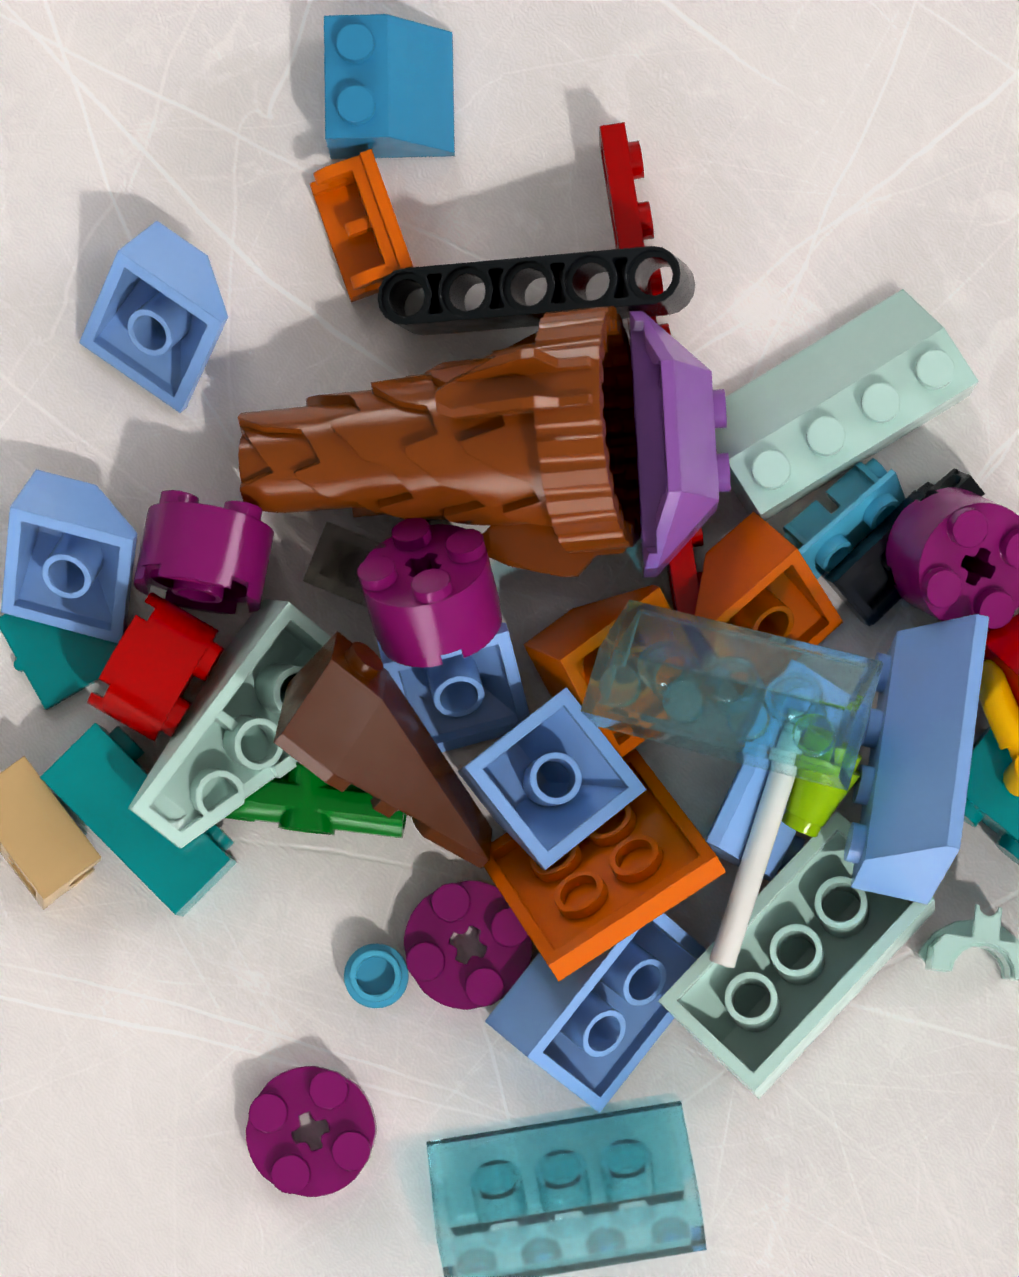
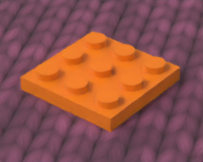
M636 749L623 756L622 759L647 790L546 870H543L508 833L491 842L490 858L483 867L558 982L726 873L715 852Z

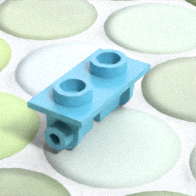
M874 458L866 464L858 462L826 490L827 496L839 507L832 514L815 500L783 527L785 532L783 537L799 550L816 579L825 572L833 570L859 542L868 536L906 499L896 472L892 469L887 472Z

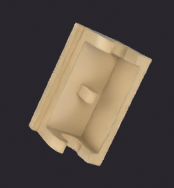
M25 756L0 773V853L44 910L95 870L93 866L101 861V856Z

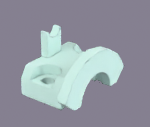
M976 904L973 920L955 921L935 931L919 949L918 955L925 962L926 970L949 972L952 971L954 962L962 951L970 947H978L987 950L996 958L1001 967L1002 979L1019 981V940L1001 926V907H998L994 915L987 916L981 912L980 905Z

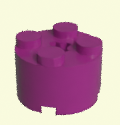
M955 487L935 490L939 493L933 494L922 501L916 499L904 508L894 522L886 546L887 566L892 569L897 585L895 588L899 595L912 606L940 621L979 614L989 617L988 628L997 629L1005 626L1011 621L1015 610L1019 607V516L1002 505L968 490Z
M178 490L162 491L159 503L150 506L147 512L133 583L134 587L147 596L149 595L151 585L167 590L165 600L186 609L216 614H235L237 602H247L249 613L256 612L261 606L274 531L270 526L261 521L263 510L257 505L243 501H226L224 508L200 504L197 496Z
M409 518L397 523L391 531L392 536L376 546L357 569V575L372 627L382 651L394 662L420 668L443 665L441 655L460 649L462 650L463 658L477 653L495 637L502 623L500 600L483 535L478 530L465 529L454 525H429L428 521L423 518Z

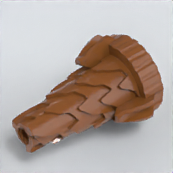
M614 306L546 312L543 318L540 319L539 329L536 333L505 349L494 350L492 354L484 358L443 362L424 374L371 382L372 390L311 396L306 399V406L243 412L237 417L242 433L238 458L241 478L240 492L243 502L257 505L265 512L274 513L352 508L353 518L391 515L403 519H447L449 522L467 525H491L482 534L489 558L507 566L564 578L579 577L597 555L624 553L627 548L633 547L641 537L631 353L626 328L623 326L622 318Z

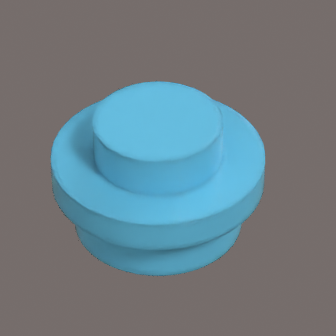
M369 944L359 948L351 955L344 970V982L348 993L356 1002L369 1008H384L395 1003L404 994L409 980V972L404 958L394 948L384 944Z

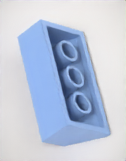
M973 614L897 631L887 654L879 652L876 654L870 674L869 690L879 692L876 709H868L861 735V746L871 748L868 766L861 764L858 771L861 776L854 784L852 798L853 803L862 805L860 823L852 822L844 851V861L854 863L850 888L928 905L959 852L989 623L988 616Z

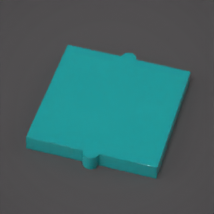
M9 614L0 616V630L17 658L14 661V668L20 672L24 671L46 710L100 680L99 677L118 644Z

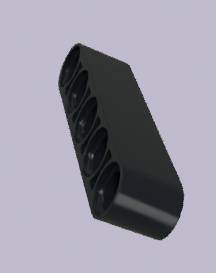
M646 246L403 268L393 271L383 280L379 287L377 300L379 309L386 319L414 334L435 335L539 326L540 319L543 318L546 312L614 306L622 319L629 318L630 311H643L649 317L671 315L680 312L690 303L694 296L695 280L689 267L673 253L663 247ZM662 267H671L673 276L668 289L661 294L649 295L647 286L652 273ZM608 272L610 281L605 294L599 299L587 300L586 287L589 280L598 273ZM546 278L547 290L543 299L535 305L527 306L525 291L529 284L535 279ZM484 283L486 291L481 305L474 310L466 311L464 300L468 290L475 284ZM423 288L425 297L422 307L414 315L406 316L404 307L409 294L416 289Z

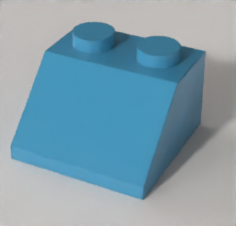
M388 14L324 16L325 139L330 158L348 159L360 155V152L372 149L375 158L455 156L452 32Z

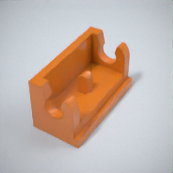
M372 149L323 167L313 173L316 181L309 184L351 302L377 294L383 280L393 271L413 267Z

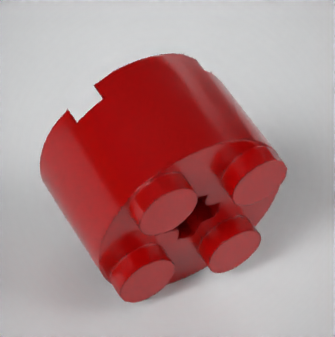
M151 592L144 602L155 608L147 621L138 615L134 616L99 677L101 681L110 685L104 697L96 692H91L87 704L155 742L161 732L170 737L173 736L192 705L191 702L185 700L182 696L193 677L196 676L206 681L224 648L214 642L219 632L218 629Z

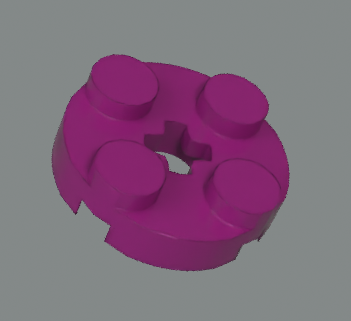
M468 880L449 883L437 888L436 891L423 898L416 906L409 918L404 935L407 969L421 990L438 1003L456 1009L470 1010L490 1006L503 999L530 965L532 957V940L498 888L480 881ZM469 926L476 927L481 931L479 942L487 946L486 953L482 958L471 956L467 964H462L456 960L458 949L450 944L451 937L454 933L464 935L468 931Z
M318 1066L294 1068L279 1074L269 1081L250 1105L246 1127L248 1151L260 1174L274 1184L281 1192L305 1197H319L332 1194L355 1180L371 1157L377 1134L373 1107L361 1087L337 1071ZM306 1112H310L315 1121L326 1119L329 1124L330 1131L321 1136L323 1147L320 1149L311 1150L307 1142L297 1143L294 1138L293 1131L301 1127L299 1116Z

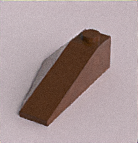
M337 631L288 683L274 743L328 785L341 792L350 784L355 785L373 797L371 799L372 808L377 812L390 818L396 811L400 810L412 817L415 827L424 838L482 868L490 858L491 826L390 673L383 667L379 656L364 643L358 641L352 643Z

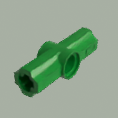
M296 764L297 767L281 778L275 777L247 797L242 806L225 817V819L249 822L278 823V828L306 833L335 835L336 830L403 838L407 814L399 810L388 818L372 808L371 799L373 797L364 790L350 784L341 792L322 781L302 764Z

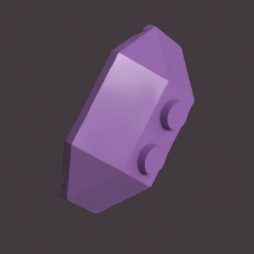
M630 311L629 335L643 578L657 577L716 512L719 503V492H730L729 454L716 453L715 428L727 427L726 398L724 389L713 390L712 371L645 312Z

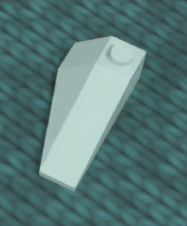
M263 599L260 609L253 612L225 649L128 809L176 847L183 848L242 806L247 797L275 777H283L297 767L295 763L298 761L274 743L287 685L329 641L331 636L289 601Z

